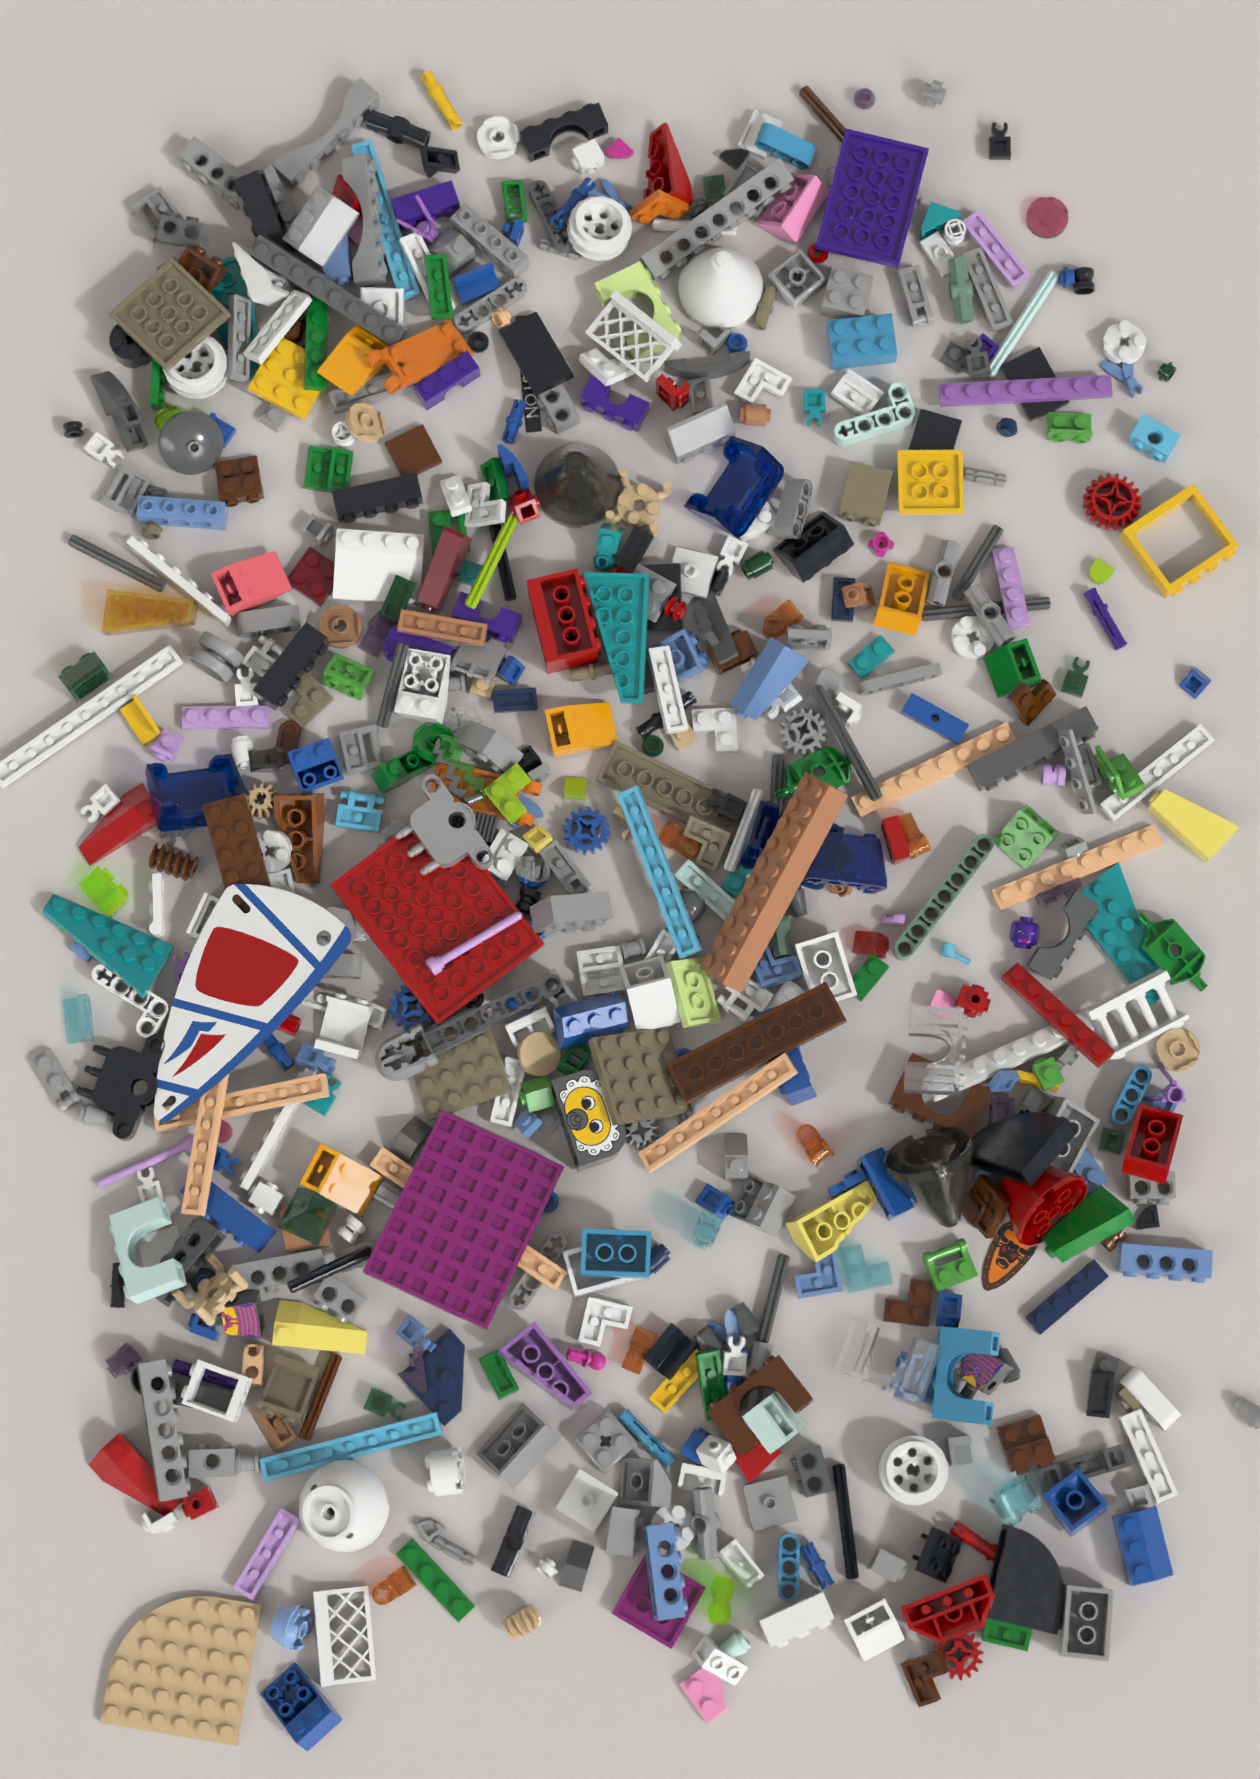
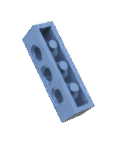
M139 495L136 517L140 524L156 522L161 526L226 530L228 508L225 502Z
M1121 1243L1118 1245L1117 1272H1123L1124 1277H1137V1274H1146L1148 1279H1159L1161 1275L1168 1276V1280L1182 1281V1277L1191 1278V1282L1205 1283V1279H1210L1212 1276L1213 1251ZM1140 1255L1147 1259V1266L1145 1268H1141L1137 1264V1257ZM1162 1257L1167 1258L1170 1262V1267L1167 1270L1160 1267L1159 1261ZM1184 1259H1188L1192 1263V1270L1190 1272L1185 1271L1182 1267Z
M674 1523L642 1526L653 1618L656 1621L685 1617V1612L688 1611L686 1597H683L682 1594L685 1581L683 1574H680L679 1565L682 1564L680 1550H677L676 1541L679 1540L678 1529L674 1527ZM661 1541L666 1542L668 1546L665 1554H661L658 1551V1545ZM665 1564L671 1569V1573L667 1578H664L661 1574V1568ZM668 1588L672 1589L674 1593L673 1599L669 1602L664 1598V1592Z

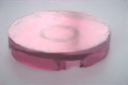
M1040 197L1033 201L1027 210V227L1039 238H1055L1063 233L1068 224L1067 207L1055 197Z

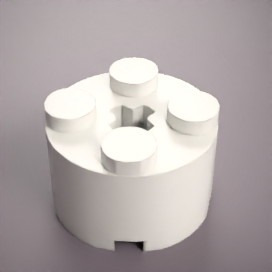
M460 1447L432 1450L430 1455L425 1456L426 1468L430 1469L431 1477L427 1481L429 1492H434L436 1497L463 1494L466 1489H462V1484H466V1469L464 1458H459L458 1452H462Z

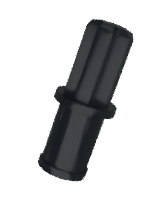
M120 1262L113 1263L112 1284L109 1285L111 1287V1308H125V1294L123 1291L125 1282L119 1273L118 1266Z

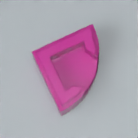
M618 138L604 151V155L610 159H627L634 155V151Z

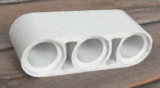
M1138 1367L1132 1368L1119 1381L1121 1387H1126L1141 1403L1139 1406L1161 1430L1165 1431L1181 1416L1179 1411Z

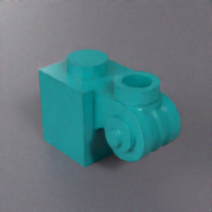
M607 523L602 524L595 549L599 550L597 555L593 557L595 569L600 568L606 572L612 569L615 563L612 556L613 553L616 554L620 549L624 528Z

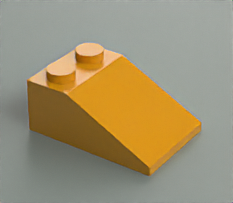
M888 561L873 625L915 636L922 617L930 572Z

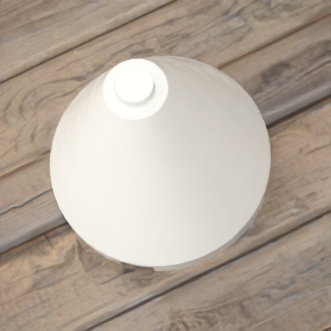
M714 247L703 250L696 256L694 255L682 269L678 283L680 304L687 316L704 328L735 329L748 322L757 312V305L761 301L763 294L761 273L753 260L738 250L728 247Z

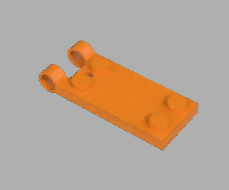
M448 320L383 350H374L366 356L365 360L371 369H375L384 363L389 367L394 376L388 378L383 386L391 395L419 382L465 351H468L472 356L473 351L451 320Z
M450 763L456 767L453 775L461 776L456 788L465 789L464 796L466 797L478 792L483 797L482 801L469 807L475 812L499 817V820L507 821L483 792L487 786L502 774ZM444 764L436 765L434 775H437L448 788L451 784V781L445 780L448 766ZM531 780L528 785L515 795L518 799L521 792L540 796L542 784ZM432 782L430 791L436 790L438 784ZM451 794L455 802H460V799ZM525 813L514 823L524 827H532L534 815Z

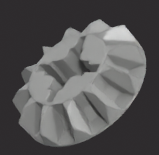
M654 1119L640 1121L642 1128H650V1130L645 1132L644 1141L639 1134H631L638 1130V1122L625 1124L626 1142L631 1147L643 1150L655 1142L659 1136V1127Z

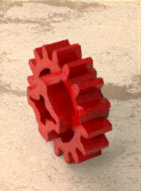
M966 1633L951 1639L952 1645L948 1650L943 1649L950 1640L933 1646L937 1650L940 1649L944 1660H951L954 1663L955 1670L948 1667L950 1679H953L955 1674L959 1680L963 1679V1674L970 1678L971 1670L979 1671L975 1665L976 1663H983L978 1658V1655H982L984 1652L977 1649L981 1642L973 1641L975 1638L974 1634L967 1637ZM961 1639H965L967 1642H969L972 1648L966 1649L962 1645ZM956 1648H959V1650L962 1652L968 1653L960 1656V1660L958 1661L956 1657L948 1655L955 1653ZM968 1658H973L970 1665L964 1668V1663Z

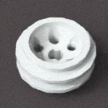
M604 196L588 197L578 202L571 211L567 226L568 240L575 251L585 258L596 261L611 260L619 256L627 247L632 231L631 218L624 206L614 199ZM592 218L591 221H586L585 219ZM611 225H613L616 228V230H612Z
M208 336L168 372L164 369L163 371L170 387L178 395L188 399H204L214 395L224 386L227 380V357L223 347L214 338ZM181 366L184 367V371L179 372V368Z
M904 1436L894 1440L884 1450L879 1461V1478L883 1489L894 1500L905 1505H922L934 1500L943 1491L948 1479V1463L943 1451L933 1441L922 1436ZM910 1448L916 1450L915 1457H910L908 1455V1450ZM926 1456L932 1460L928 1466L923 1463V1459ZM895 1458L902 1460L901 1466L897 1467L893 1464ZM909 1464L917 1466L918 1473L916 1476L907 1474L906 1469ZM926 1474L932 1475V1482L926 1483L924 1476ZM895 1476H902L903 1481L901 1484L895 1483ZM912 1483L918 1485L916 1492H911L910 1490Z

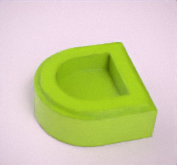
M1096 558L1089 569V578L1095 584H1104L1109 580L1115 568Z

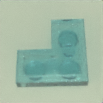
M861 1244L839 1248L848 1294L893 1284L888 1262L866 1266Z

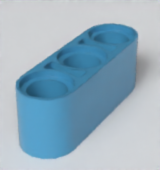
M762 123L754 143L759 149L804 170L810 168L817 150L813 144L770 123Z
M1139 1065L1129 1073L1109 1113V1121L1114 1126L1122 1127L1133 1117L1152 1079V1072L1147 1066ZM1136 1071H1142L1145 1074L1146 1079L1144 1082L1136 1079ZM1126 1091L1134 1092L1136 1096L1135 1101L1131 1102L1126 1099ZM1116 1110H1121L1125 1113V1121L1116 1119Z
M791 1533L783 1534L778 1541L777 1591L779 1597L787 1602L794 1601L799 1595L800 1543L797 1536ZM786 1537H792L795 1540V1547L792 1550L788 1551L783 1547L782 1543ZM785 1561H792L795 1564V1570L791 1574H786L782 1570V1565ZM791 1584L795 1590L793 1596L784 1597L782 1594L783 1586Z

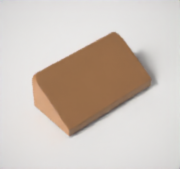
M257 1409L251 1413L273 1452L280 1450L298 1438L290 1424L283 1422L282 1418L276 1416L272 1418L266 1417Z

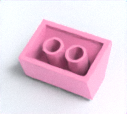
M791 173L794 178L792 183H790L792 187L783 194L779 191L773 195L775 199L766 205L755 224L782 241L796 243L830 192L816 175Z

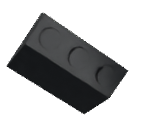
M823 511L804 525L799 539H785L773 548V551L791 574L804 583L813 578L821 569L829 566L833 560L846 553L855 544L845 525Z

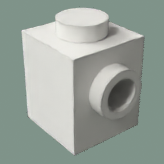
M595 139L586 143L581 142L572 149L573 158H571V163L575 170L579 169L582 176L587 173H595L599 167L605 165V156Z
M269 1181L266 1184L259 1182L258 1185L254 1184L249 1191L248 1196L250 1199L248 1201L253 1204L251 1209L262 1215L264 1212L275 1216L285 1196L277 1192L279 1187Z
M709 1435L696 1449L702 1466L724 1474L737 1459L731 1443Z

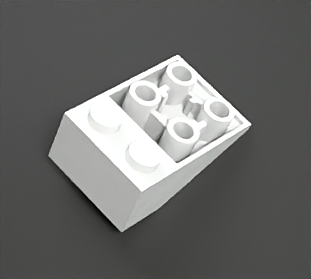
M233 242L234 257L239 262L240 274L247 285L249 298L254 302L274 309L281 306L293 291L290 281L248 253L250 247Z
M408 648L394 709L396 714L404 718L443 724L448 697L450 655Z

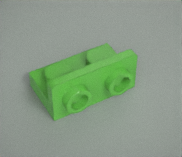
M1048 412L1047 440H1052L1056 443L1068 440L1074 441L1077 444L1090 441L1092 437L1091 414Z
M335 652L324 669L322 683L331 689L361 701L364 690L374 676L375 670Z

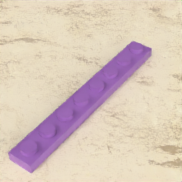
M1111 375L945 383L938 386L940 407L1112 398L1113 396Z

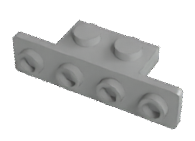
M1072 729L1058 730L1059 744L1065 754V764L1071 774V783L1078 797V806L1083 814H1094L1097 812L1091 789L1102 785L1091 745L1090 743H1084L1077 746Z

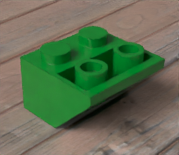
M1027 638L1007 644L983 657L997 698L1009 695L1020 682L1025 683L1031 688L1037 686L1042 679Z

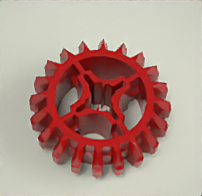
M1107 473L1106 479L1102 475L1098 476V481L1093 479L1090 483L1091 486H1087L1085 489L1087 493L1083 495L1085 502L1082 505L1083 508H1087L1085 516L1092 515L1090 523L1095 520L1098 521L1097 528H1100L1103 524L1105 525V531H1108L1110 526H1112L1114 531H1117L1118 525L1124 529L1126 523L1132 524L1133 518H1137L1139 514L1137 511L1141 509V504L1138 503L1141 501V496L1136 495L1139 492V488L1132 489L1134 481L1127 483V476H1124L1122 480L1119 479V473H1116L1114 478H1112L1110 473ZM1104 488H1111V491L1107 494H1096ZM1119 490L1123 492L1127 498L1122 497L1119 494ZM1112 495H1113V503H1114V505H1113V507H1112V509H1111V504H1110L1111 501H1110L1109 499H1111V497H1112ZM1097 506L1102 507L1105 510V514ZM1128 510L1120 516H1113L1114 511Z

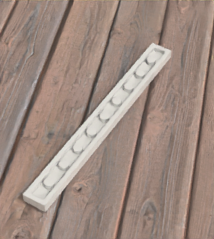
M168 645L2 760L0 762V786L4 789L133 699L132 696L134 694L138 696L184 664L172 646Z

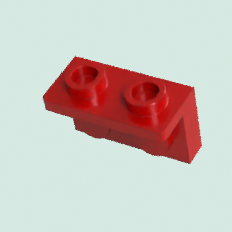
M661 374L656 379V395L673 412L677 408L682 409L689 402L690 384L687 381L677 388L676 383L670 377L666 378Z

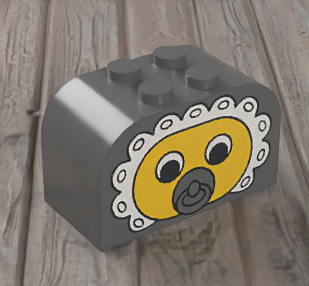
M582 1070L551 1080L550 1085L555 1107L577 1172L613 1160L624 1145L626 1137L625 1125H612L597 1071Z

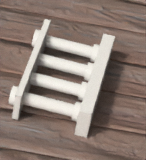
M1158 969L1082 1009L1086 1018L1098 1021L1109 1046L1115 1051L1114 1055L1109 1059H1121L1126 1055L1125 1052L1170 1028L1177 1029L1183 1026L1184 1021L1189 1019L1188 1014L1176 1012L1164 987L1165 982L1171 979L1166 970ZM1151 989L1157 991L1169 1016L1168 1019L1157 1023L1145 998V992ZM1132 999L1137 1000L1150 1027L1139 1034L1125 1007L1127 1005L1126 1002ZM1113 1009L1117 1010L1130 1039L1121 1044H1118L1106 1019V1013Z

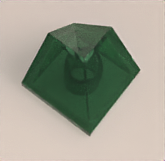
M298 1187L278 1228L319 1246L338 1205L316 1191Z

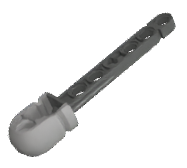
M547 974L537 979V983H528L479 1008L474 1006L426 1030L419 1023L411 1027L410 1032L405 1030L381 1043L375 1054L376 1068L384 1078L392 1081H401L424 1071L426 1066L432 1067L439 1064L438 1054L486 1032L487 1027L539 1003L543 997L546 1000L558 994L562 989V981L556 974ZM551 978L556 979L558 987L555 990H548L545 986L547 980ZM530 988L538 991V996L534 1000H528L525 996L526 991ZM509 998H515L518 1002L517 1007L513 1010H508L505 1007V1002ZM501 1002V1007L505 1014L502 1015L501 1011H498L494 1014V1019L485 1017L488 1014L487 1009L491 1008L495 1011L499 1009L497 1004ZM473 1017L477 1020V1025L474 1029H467L464 1025L467 1018ZM448 1027L456 1029L457 1034L455 1038H445L444 1032ZM422 1035L423 1041L420 1044L423 1050H429L431 1055L419 1058V1061L412 1063L413 1057L417 1056L413 1045L407 1047L402 1044L410 1040L414 1041L418 1036ZM401 1045H402V1050H401V1051H399V1052L396 1053V1052L393 1050L394 1048H395L396 1050H400V1049H401Z

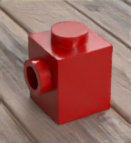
M211 1487L203 1488L188 1497L182 1498L184 1502L181 1505L186 1517L190 1516L191 1520H195L219 1508Z

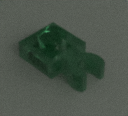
M724 174L702 178L705 200H711L709 208L720 201L721 198H724L722 196L726 189Z
M1075 657L1072 663L1074 671L1067 670L1060 692L1082 698L1089 677L1083 673L1089 668L1090 661L1087 660L1085 666L1080 667L1077 664L1079 657Z
M371 1388L363 1409L384 1418L387 1412H390L394 1419L401 1420L402 1417L396 1415L395 1410L397 1407L406 1409L407 1406L401 1402L391 1403L392 1395Z

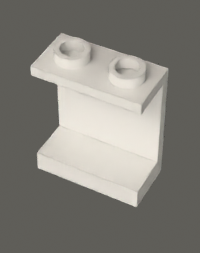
M341 992L329 994L326 997L328 1004L320 1036L316 1039L314 1048L358 1059L361 1057L373 1005L368 1004L367 999L355 997V1000L346 998L347 994Z

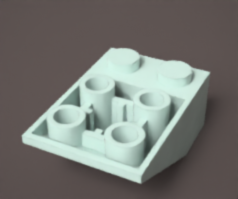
M777 1391L773 1392L742 1416L769 1454L789 1441L807 1425L799 1413L796 1415Z

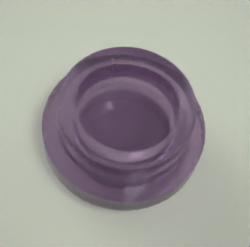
M862 88L855 93L854 103L860 109H869L875 103V95L870 89Z

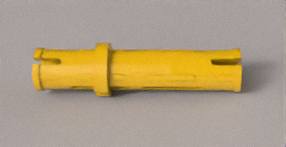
M431 70L424 72L425 77L421 75L420 79L428 89L429 97L434 99L450 125L451 130L459 129L460 126H463V121H461L444 93V87L439 85Z

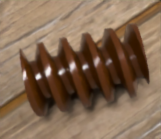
M156 843L150 854L149 868L155 869L157 867L158 872L165 870L167 875L173 873L175 878L181 876L183 881H187L189 878L192 879L196 872L199 856H196L191 861V853H188L183 858L182 850L175 855L174 847H171L167 852L166 844H163L159 849L158 843Z

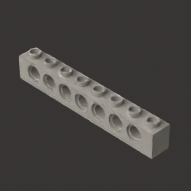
M778 158L642 255L639 260L644 267L649 269L653 280H656L658 277L660 280L671 274L670 269L675 265L678 268L688 262L687 257L694 253L696 256L699 252L706 249L704 245L710 240L712 243L719 240L723 236L721 232L727 228L729 231L733 230L740 224L738 220L744 216L748 219L757 212L756 208L759 205L763 204L765 207L775 199L773 195L779 191L783 194L792 187L790 183L794 180L793 176L782 160ZM766 179L773 180L775 188H766L764 181ZM750 191L755 192L758 200L750 201L747 193ZM730 205H739L741 209L740 213H732L730 211ZM714 216L721 217L723 225H714L712 218ZM698 228L705 230L706 237L703 239L698 238L695 235V230ZM686 241L689 249L687 251L680 250L678 242ZM668 253L672 261L664 263L661 261L660 255Z

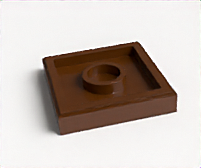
M423 424L384 442L401 476L412 473L419 475L442 463Z

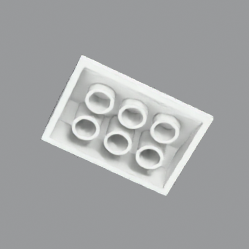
M337 529L333 599L385 602L395 576L399 575L417 583L408 604L419 605L420 601H417L421 591L424 534Z

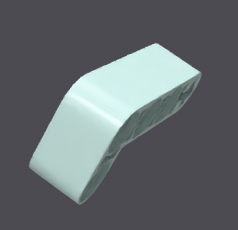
M899 382L892 384L887 395L889 407L838 423L833 434L835 444L845 447L910 426L915 409L907 387ZM899 392L903 397L895 398L892 393ZM907 412L910 416L908 418H903L899 415V413ZM886 418L889 423L881 424L879 419ZM867 425L869 430L862 431L858 426ZM840 432L847 434V436L844 437L843 434H840Z

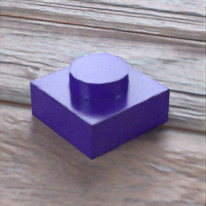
M982 333L979 336L982 340L980 352L987 351L988 359H990L999 346ZM977 340L971 345V347H976L978 345Z

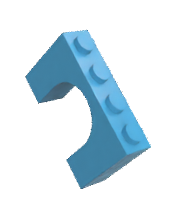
M941 1326L937 1335L939 1350L935 1357V1367L937 1370L936 1377L933 1380L934 1400L930 1406L932 1419L992 1425L994 1402L971 1400L962 1396L954 1385L953 1373L956 1364L966 1355L985 1354L998 1356L1000 1333Z

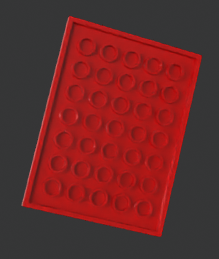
M412 831L399 840L394 836L332 882L330 887L438 1025L545 946L537 933H534V929L522 915V919L446 963L445 967L442 968V972L434 976L425 960L432 956L441 957L519 910L488 870L478 869L468 856L452 867H438L432 872L422 875L420 869L431 862L432 858L426 850H423L418 855H414L412 858L409 857L407 852L420 843Z

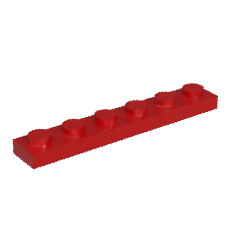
M1018 962L1002 975L1001 980L1097 1068L1114 1055L1115 1051Z

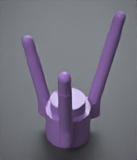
M415 195L428 221L420 222L417 228L399 218L396 219V222L422 236L426 242L431 243L438 236V229L434 227L436 221L432 219L419 195Z
M1159 1065L1160 1071L1170 1084L1164 1088L1162 1096H1144L1143 1099L1148 1101H1169L1174 1104L1185 1102L1186 1098L1184 1097L1183 1088L1177 1086V1081L1171 1077L1162 1065Z

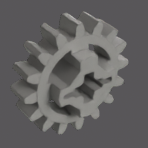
M801 708L798 714L795 710H792V717L786 715V722H781L780 727L784 729L779 731V735L784 736L781 739V744L787 743V751L792 748L794 749V755L800 751L803 757H805L806 751L812 754L814 753V748L820 750L821 744L819 742L825 743L826 740L824 736H821L827 734V729L822 728L825 725V721L819 722L820 714L813 716L812 709L805 713L804 708ZM803 719V721L799 723L794 722L796 720ZM811 722L816 726L817 730L812 728ZM807 725L806 733L804 734V736H802L801 740H799L800 731H802V729H804V726ZM789 733L794 736L795 743L790 739ZM806 742H812L809 745L802 746Z

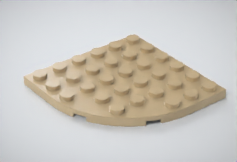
M192 1596L168 1602L145 1615L127 1633L116 1651L108 1676L100 1723L237 1746L263 1604L214 1596Z

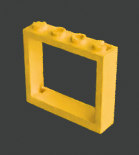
M1191 484L1125 528L1119 536L1164 598L1170 595H1178L1184 590L1182 587L1188 583L1190 585L1195 584L1201 579V574L1204 572L1211 573L1219 567L1218 563L1222 560H1225V562L1229 561L1236 555L1235 551L1239 547V544L1194 484ZM1189 500H1192L1226 547L1170 584L1135 536Z

